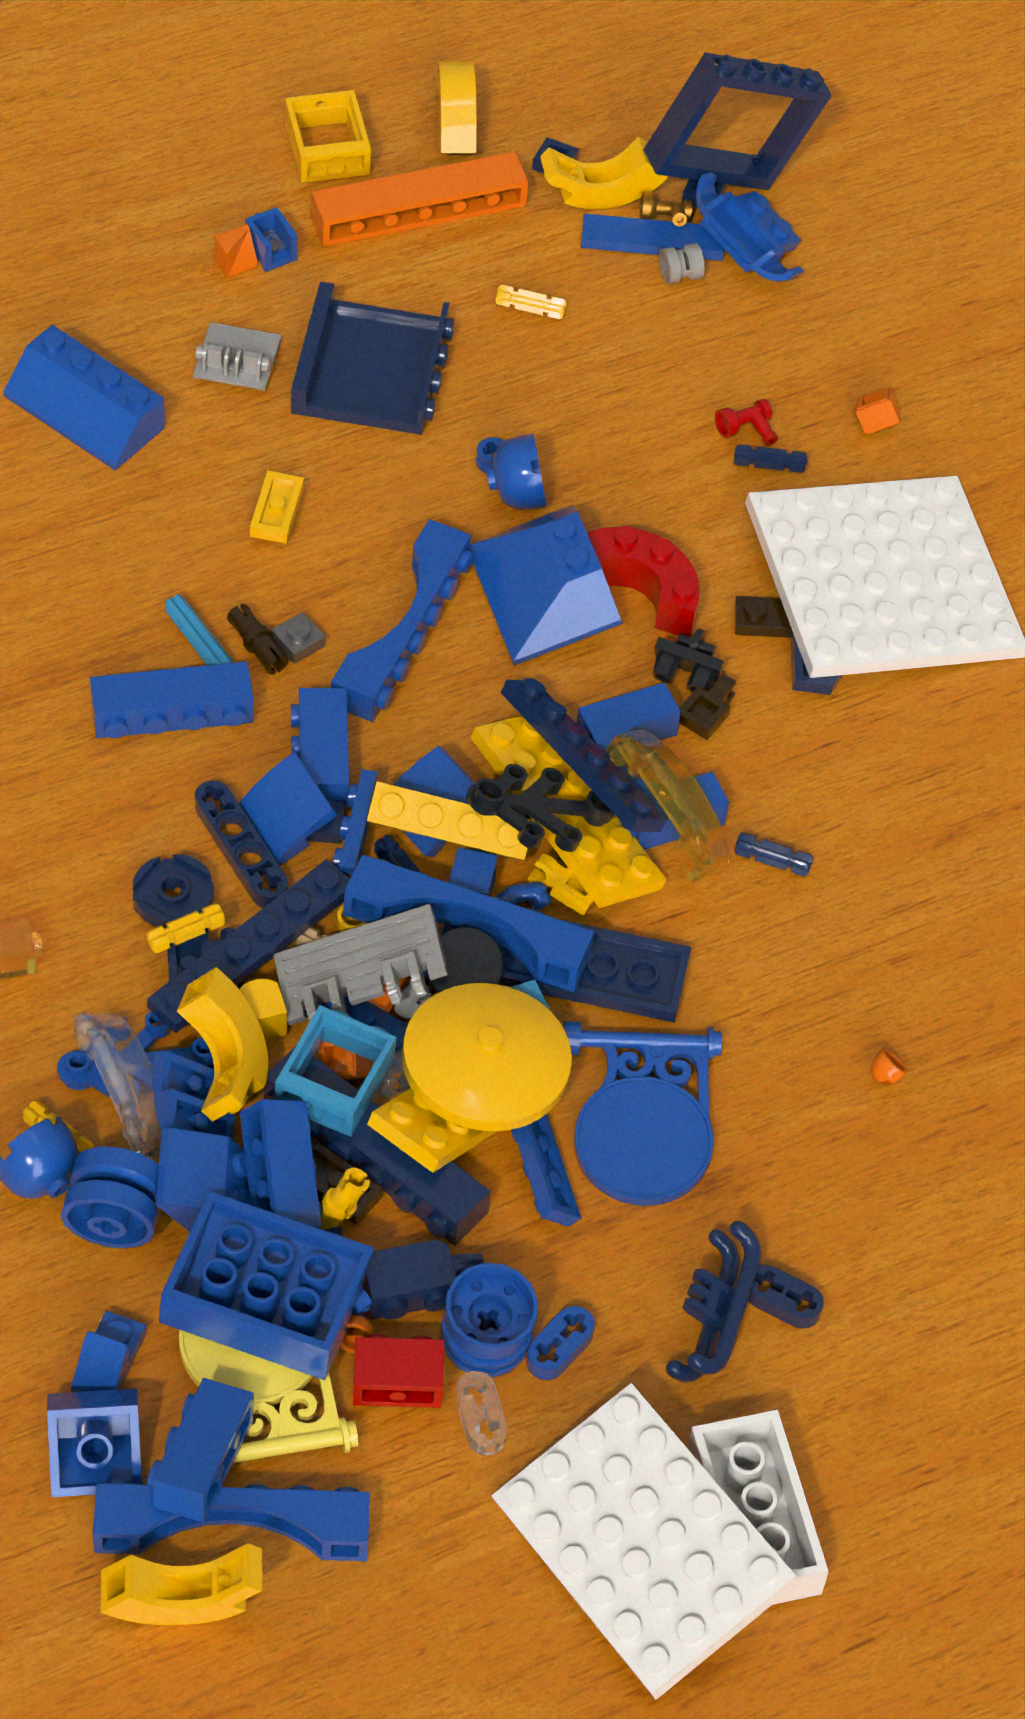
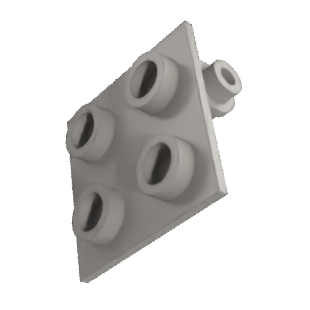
M210 322L203 345L198 344L195 358L198 361L193 378L265 391L282 335Z

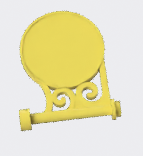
M179 1330L181 1360L193 1382L199 1387L202 1379L207 1378L253 1392V1415L261 1414L267 1417L271 1425V1431L264 1440L242 1443L233 1463L338 1445L342 1446L343 1453L345 1454L350 1453V1448L358 1447L355 1421H346L345 1417L338 1418L329 1372L325 1380L318 1378L324 1404L322 1417L313 1423L299 1422L290 1412L291 1407L297 1403L305 1404L308 1407L298 1411L299 1420H311L316 1414L317 1401L314 1395L302 1390L313 1376ZM280 1403L279 1413L271 1405ZM257 1418L255 1424L251 1425L247 1433L248 1436L256 1437L262 1433V1419Z

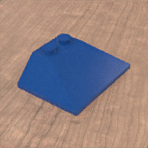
M573 505L470 544V551L474 552L472 562L514 666L622 624L602 567L580 515Z

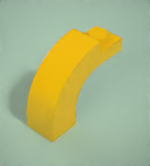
M438 61L436 87L439 92V150L441 153H476V80L474 62Z
M637 137L616 157L599 163L580 162L550 147L540 156L545 179L551 186L555 188L560 187L564 203L583 209H608L632 203L641 199L642 192L654 191L669 176L655 173L643 151L648 141Z
M215 967L188 984L177 1009V1012L203 1037L213 1058L214 1079L201 1109V1112L212 1122L227 1113L235 1114L244 1106L249 1096L265 1087L268 1076V1051L260 1023L249 1002L237 986L222 971Z
M247 1543L218 1559L191 1566L163 1565L129 1555L101 1570V1613L126 1621L151 1625L201 1624L238 1615L246 1611L247 1598L262 1592V1548Z

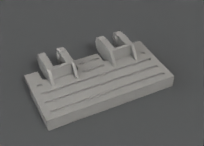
M430 904L273 954L289 1025L306 1021L305 1009L310 1022L319 1005L330 1001L332 1004L331 1010H339L347 1014L344 1001L345 996L349 997V1002L353 1006L384 996L383 984H386L391 1003L396 1005L403 1001L398 979L411 976L412 989L418 997L427 995L423 971L428 970L431 980L448 975L435 914Z

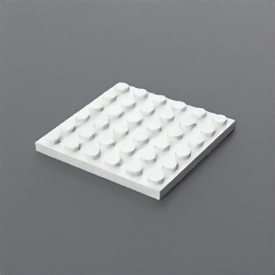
M958 476L748 493L745 501L747 510L810 678L1025 657V638Z

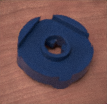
M173 854V859L161 861L160 856L153 858L139 868L133 879V908L143 920L154 927L162 925L163 928H166V923L194 911H198L200 914L202 913L201 908L213 904L214 885L211 881L209 870L200 861L187 855ZM176 887L181 888V895L178 897L166 896L164 891L166 888L169 890H174Z

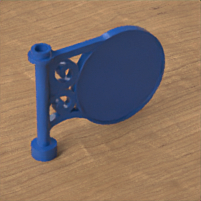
M564 1021L563 1028L569 1039L572 1055H579L580 1047H598L604 1051L607 1061L606 1078L600 1089L584 1104L575 1127V1154L585 1176L596 1188L609 1197L633 1205H660L686 1195L704 1177L711 1161L714 1139L709 1120L708 1060H712L713 1056L721 1055V1031H714L713 1027L709 1026L707 1027L706 1035L581 1030V1022ZM616 1048L638 1050L644 1058V1067L638 1071H631L626 1068V1064L636 1068L638 1056L629 1051L622 1053L618 1057ZM684 1058L691 1061L695 1066L698 1101L681 1088L689 1083L691 1076L690 1065L685 1060L674 1059ZM674 1060L671 1070L673 1072L680 1071L682 1074L678 1076L668 1074L665 1069L667 1063ZM653 1070H654V1074H655L656 1078L650 1077V1075L652 1074ZM618 1074L622 1079L616 1080V1075Z

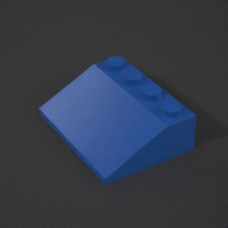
M209 1191L161 1293L159 1323L325 1380L340 1347L370 1264L374 1247Z

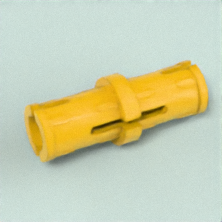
M358 1168L347 1169L337 1186L330 1188L326 1192L321 1207L322 1227L319 1229L325 1230L340 1227L345 1218L347 1220L354 1214L357 1209L358 1199L370 1185V1180L363 1182L367 1177L364 1171Z

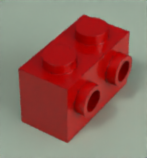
M372 1334L365 1338L355 1337L353 1406L441 1408L444 1340L432 1339L423 1335L413 1336L409 1339L388 1338L381 1334Z

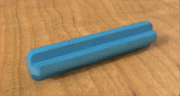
M176 594L173 598L166 600L165 611L207 665L234 663L182 595Z

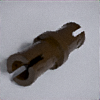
M240 604V608L244 612L243 614L238 606H235L228 613L227 620L243 638L245 649L249 653L255 654L269 675H274L276 672L272 665L277 669L278 673L287 666L289 660L273 641L271 630L266 625H261L247 604Z

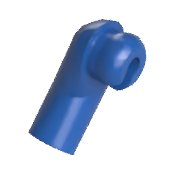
M539 881L513 884L495 896L514 905L529 901L533 910H540L551 903V896L546 891L548 887Z

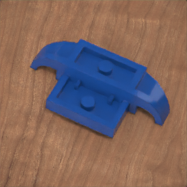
M713 172L702 174L696 189L697 207L703 216L700 223L746 273L754 270L760 276L771 281H786L797 278L804 272L800 266L788 270L780 264L779 260L783 254L795 250L801 239L793 232L792 226L784 219H781L770 207L768 200L756 191L739 196H734L731 192H727L718 196L714 187L717 176Z

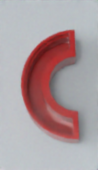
M630 526L607 527L587 532L608 586L629 587L646 595L654 604L656 610V629L676 636L682 633L692 637L697 616L700 587L697 573L686 555L672 544L671 541L651 532L635 529Z

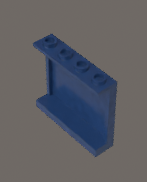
M320 282L291 388V413L422 435L425 421L433 420L435 399H432L431 396L432 393L439 394L442 372L438 371V367H445L447 361L448 345H444L445 339L452 340L455 319L449 318V302H444L441 317L334 300V284Z

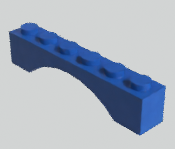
M431 519L428 520L413 545L412 572L417 584V593L409 611L400 623L383 638L363 649L349 653L331 681V688H346L347 713L373 722L380 709L386 710L394 693L393 687L397 681H404L410 667L409 660L413 653L418 655L421 652L426 640V631L429 626L435 627L437 625L445 599L451 600L457 589L459 575L461 572L466 574L470 569L474 557V552L470 551V534Z
M362 854L344 892V916L365 923H371L430 904L437 923L475 928L485 932L495 942L514 954L527 967L536 980L575 993L591 956L594 931L586 929L577 923H568L547 916L540 911L529 910L508 903L501 898L490 897L469 890L462 885L451 884L430 877L423 872H414L393 865L386 860L375 859Z
M127 1480L97 1483L93 1523L94 1553L141 1554L157 1542L182 1531L206 1525L238 1524L260 1527L282 1534L305 1546L321 1560L367 1561L370 1492H360L353 1487H340L334 1491L314 1490L312 1487L303 1485L293 1486L290 1489H269V1487L261 1484H250L244 1488L224 1487L222 1485L203 1523L154 1508L153 1488L148 1485L133 1484Z

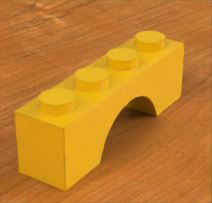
M376 782L367 818L368 823L525 861L528 848L518 841L517 835L519 831L498 816L480 815L469 804Z

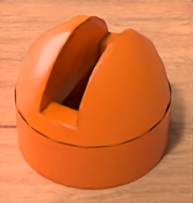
M883 1049L871 1064L872 1077L882 1085H893L908 1072L905 1064L888 1049Z
M351 1315L340 1347L354 1354L355 1337L365 1338L368 1335L374 1334L371 1321L363 1315Z

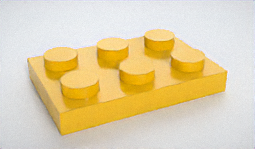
M411 1088L372 1111L367 1123L368 1126L432 1173L497 1132L469 1129L443 1119L427 1108Z

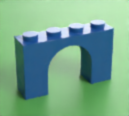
M665 682L580 707L577 714L576 724L588 731L592 741L599 748L609 753L611 761L633 779V784L644 795L650 797L655 802V807L667 818L661 832H631L620 821L622 827L627 829L632 837H635L644 850L724 826L729 801L713 772L672 784H653L639 779L625 766L622 759L631 750L677 735L680 710Z

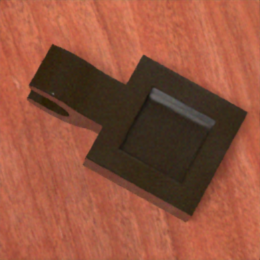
M722 674L708 692L698 686L679 708V723L708 740L730 714L729 703L735 696L731 689L736 685V681Z

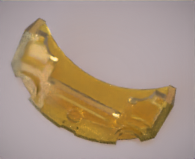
M646 730L624 732L615 736L605 751L609 753L611 761L617 767L627 763L630 766L627 772L631 777L637 774L641 776L681 835L676 843L680 850L685 848L690 855V858L684 860L682 868L691 882L699 880L731 861V854L723 829L708 798L691 772L675 753Z

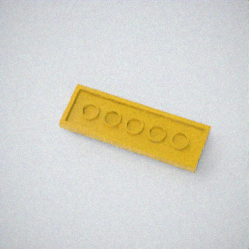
M523 716L474 728L470 739L499 777L509 764H517L527 771L528 777L523 788L519 791L510 790L512 794L521 795L539 779L545 768L557 769L563 774L565 780L559 793L555 795L547 794L544 797L585 801L589 792L592 791ZM553 814L567 825H572L581 831V842L573 852L561 850L555 844L556 834L541 825L545 830V838L567 867H570L573 875L586 892L592 896L598 908L660 891L667 880L635 837H632L631 833L622 827L615 814L609 823L601 827L588 824L582 816Z

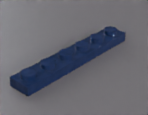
M531 678L506 680L500 693L631 832H661L667 818L655 807V802L650 797L644 795L633 784V779L611 761V756L608 752L599 748L592 741L586 729L577 725L567 714L566 708L553 700L545 691L546 688L542 683Z
M328 859L324 860L147 998V1008L173 1032L177 1033L189 1024L177 1012L189 983L217 967L237 986L274 956L273 954L280 952L344 901V892L350 878Z

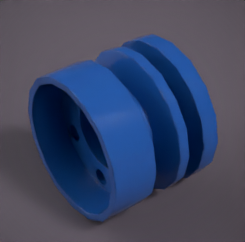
M482 1263L469 1267L454 1279L446 1295L441 1323V1340H444L446 1356L458 1369L475 1377L494 1378L511 1372L523 1362L528 1352L537 1320L538 1299L532 1284L519 1271L504 1264Z

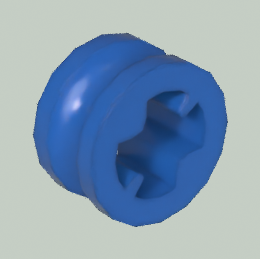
M490 437L478 444L476 464L482 472L487 474L486 468L493 467V456L491 454L494 455L496 449L504 440Z

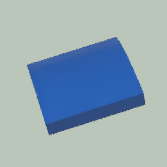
M437 746L409 768L393 786L468 804L466 794L469 787L475 784V782L443 747ZM404 832L419 850L428 857H434L447 842Z
M295 752L287 756L264 775L239 803L279 866L310 846L305 838L338 816Z
M168 1051L155 1053L153 1097L161 1131L170 1127L233 1138L235 1114L227 1113L212 1122L201 1112L214 1079V1069Z

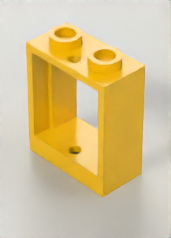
M354 90L285 98V126L301 183L370 175L371 147ZM347 123L352 141L304 146L300 128Z

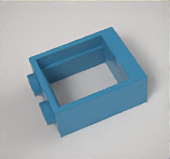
M319 1005L275 1081L274 1100L306 1102L309 1120L352 1137L395 1060L397 1037L389 1034L381 1027L369 1026L352 1019L342 1011L330 1010ZM323 1040L374 1061L355 1098L302 1077Z

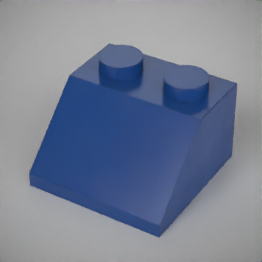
M170 1127L162 1129L156 1206L190 1232L209 1191L251 1205L245 1153L242 1147L227 1136Z
M137 1388L47 1394L51 1497L95 1495L97 1483H108L112 1480H127L133 1484L142 1485Z

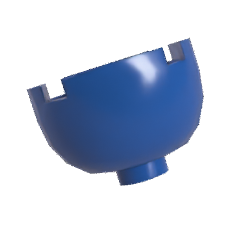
M534 433L518 435L507 439L496 449L493 455V467L486 468L490 490L498 489L501 500L509 507L515 509L533 510L545 507L546 499Z
M56 1117L55 1125L49 1119H45L28 1128L8 1144L13 1152L5 1160L0 1156V1181L11 1193L24 1199H39L46 1195L54 1199L71 1187L69 1178L76 1156L79 1154V1149L70 1129L61 1117Z

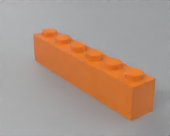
M515 152L311 191V219L322 246L325 247L525 207L527 203L528 179Z

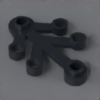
M509 764L505 767L499 778L496 780L480 779L469 787L466 794L467 802L475 812L484 816L496 815L519 831L517 839L527 848L539 847L545 835V830L541 825L556 834L555 844L561 850L573 852L578 848L582 839L581 831L572 825H567L553 814L582 816L588 824L595 827H601L609 823L614 815L593 791L589 792L585 801L544 797L547 794L555 795L559 793L565 778L563 774L554 768H545L536 782L521 795L507 794L509 790H521L528 774L523 767L517 764ZM515 810L523 811L540 824L534 821H528Z

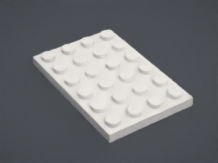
M632 1383L491 1495L655 1700L799 1583L793 1571Z

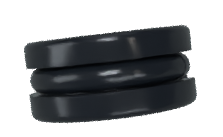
M462 927L450 930L440 936L448 975L431 980L429 977L430 984L436 994L445 989L463 984H502L504 978L502 953L497 943L488 934L475 928Z

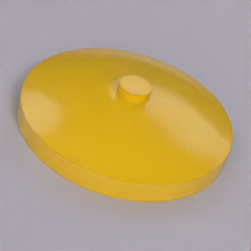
M471 983L454 986L426 1000L410 1019L402 1046L404 1074L418 1099L443 1119L465 1128L480 1131L512 1130L529 1125L542 1118L554 1108L562 1097L568 1083L572 1065L569 1039L555 1015L546 1006L528 994L507 986L490 983Z

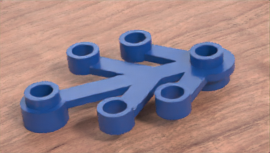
M149 1012L145 1017V1028L116 1056L103 1057L115 1043L125 1041L129 1035L128 1021L124 1016H108L103 1022V1033L84 1051H71L60 1058L57 1064V1073L65 1086L72 1090H84L91 1086L111 1098L117 1107L130 1108L138 1101L136 1084L153 1093V1073L147 1069H153L155 1053L168 1051L214 1069V1063L209 1047L203 1037L196 1039L189 1048L145 1052L158 1038H163L170 1032V1028L154 1013ZM153 1023H162L163 1025L154 1026V1025H152V1024H153ZM114 1027L122 1028V1029L117 1030V1031L110 1030L111 1028H114ZM120 1073L128 1079L116 1082L105 1074ZM122 1092H129V1093H131L130 1095H127V1096L119 1095V1094L122 1093Z

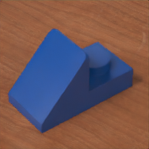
M105 1311L96 1332L88 1331L85 1336L72 1381L71 1392L121 1389L147 1334V1325Z

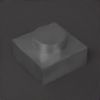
M303 612L271 629L273 641L294 664L326 645V636Z

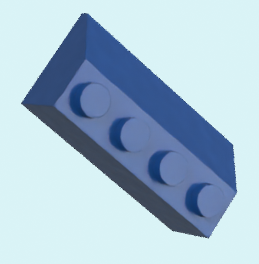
M53 324L26 346L4 389V397L113 470H117L165 428L164 398Z

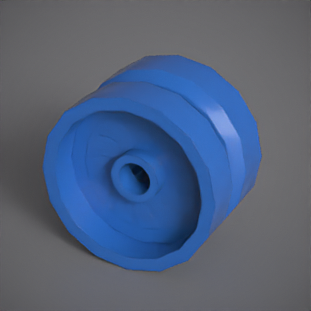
M101 1146L89 1148L76 1156L69 1180L71 1187L68 1188L60 1214L64 1225L80 1238L105 1247L126 1249L140 1247L148 1243L155 1233L159 1216L158 1206H156L159 1165L138 1152L119 1147Z

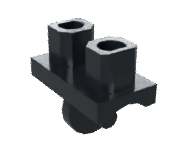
M698 628L693 637L680 633L676 643L658 637L654 647L656 660L653 675L659 681L673 684L678 670L682 669L691 673L687 682V690L693 693L699 686L708 692L718 678L725 674V671H723L724 661L713 657L716 646L704 642L706 630Z

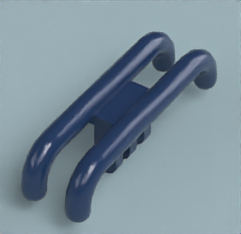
M740 1220L734 1221L730 1225L731 1234L740 1241L744 1250L739 1273L740 1260L733 1240L719 1229H714L709 1233V1242L719 1250L722 1256V1267L718 1278L704 1269H695L692 1280L695 1283L690 1284L687 1292L691 1298L685 1299L683 1310L700 1321L703 1327L695 1351L688 1356V1365L677 1360H671L667 1363L666 1372L673 1379L681 1382H694L703 1374L718 1373L725 1368L730 1359L761 1258L760 1243L755 1232Z

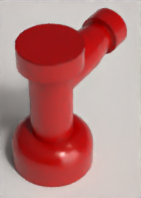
M766 399L757 400L754 406L737 412L726 407L717 410L715 413L717 430L724 438L735 436L739 432L741 425L751 422L766 446H771L778 440V436L772 431L767 421L772 418V409Z

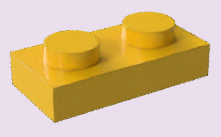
M267 470L250 524V537L287 544L304 489V477Z

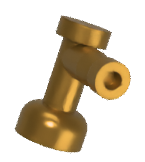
M642 192L639 210L640 219L652 220L655 215L671 216L674 225L678 227L685 225L687 221L690 222L692 200H684L683 203L660 201L656 199L655 194Z

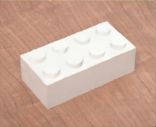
M778 1410L693 1426L687 1449L799 1580L796 1586L774 1604L821 1595L829 1571Z

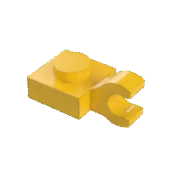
M542 854L536 861L535 866L544 872L535 868L529 875L528 881H539L547 887H553L549 895L584 916L594 903L592 896L586 892L576 879L569 866L566 869L558 864L553 857Z

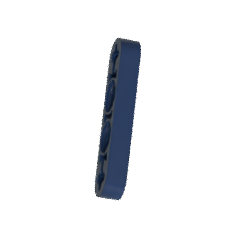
M212 780L199 785L195 791V809L198 816L253 902L257 906L264 908L288 889L286 875L230 789L224 783ZM212 797L214 801L220 800L221 813L217 815L216 806L211 800L206 801L207 798ZM231 823L239 825L243 830L238 835L228 836L221 832V828ZM245 853H255L261 857V861L255 865H246L239 858ZM265 874L266 883L271 889L276 888L275 892H271L268 888L263 889L261 876Z

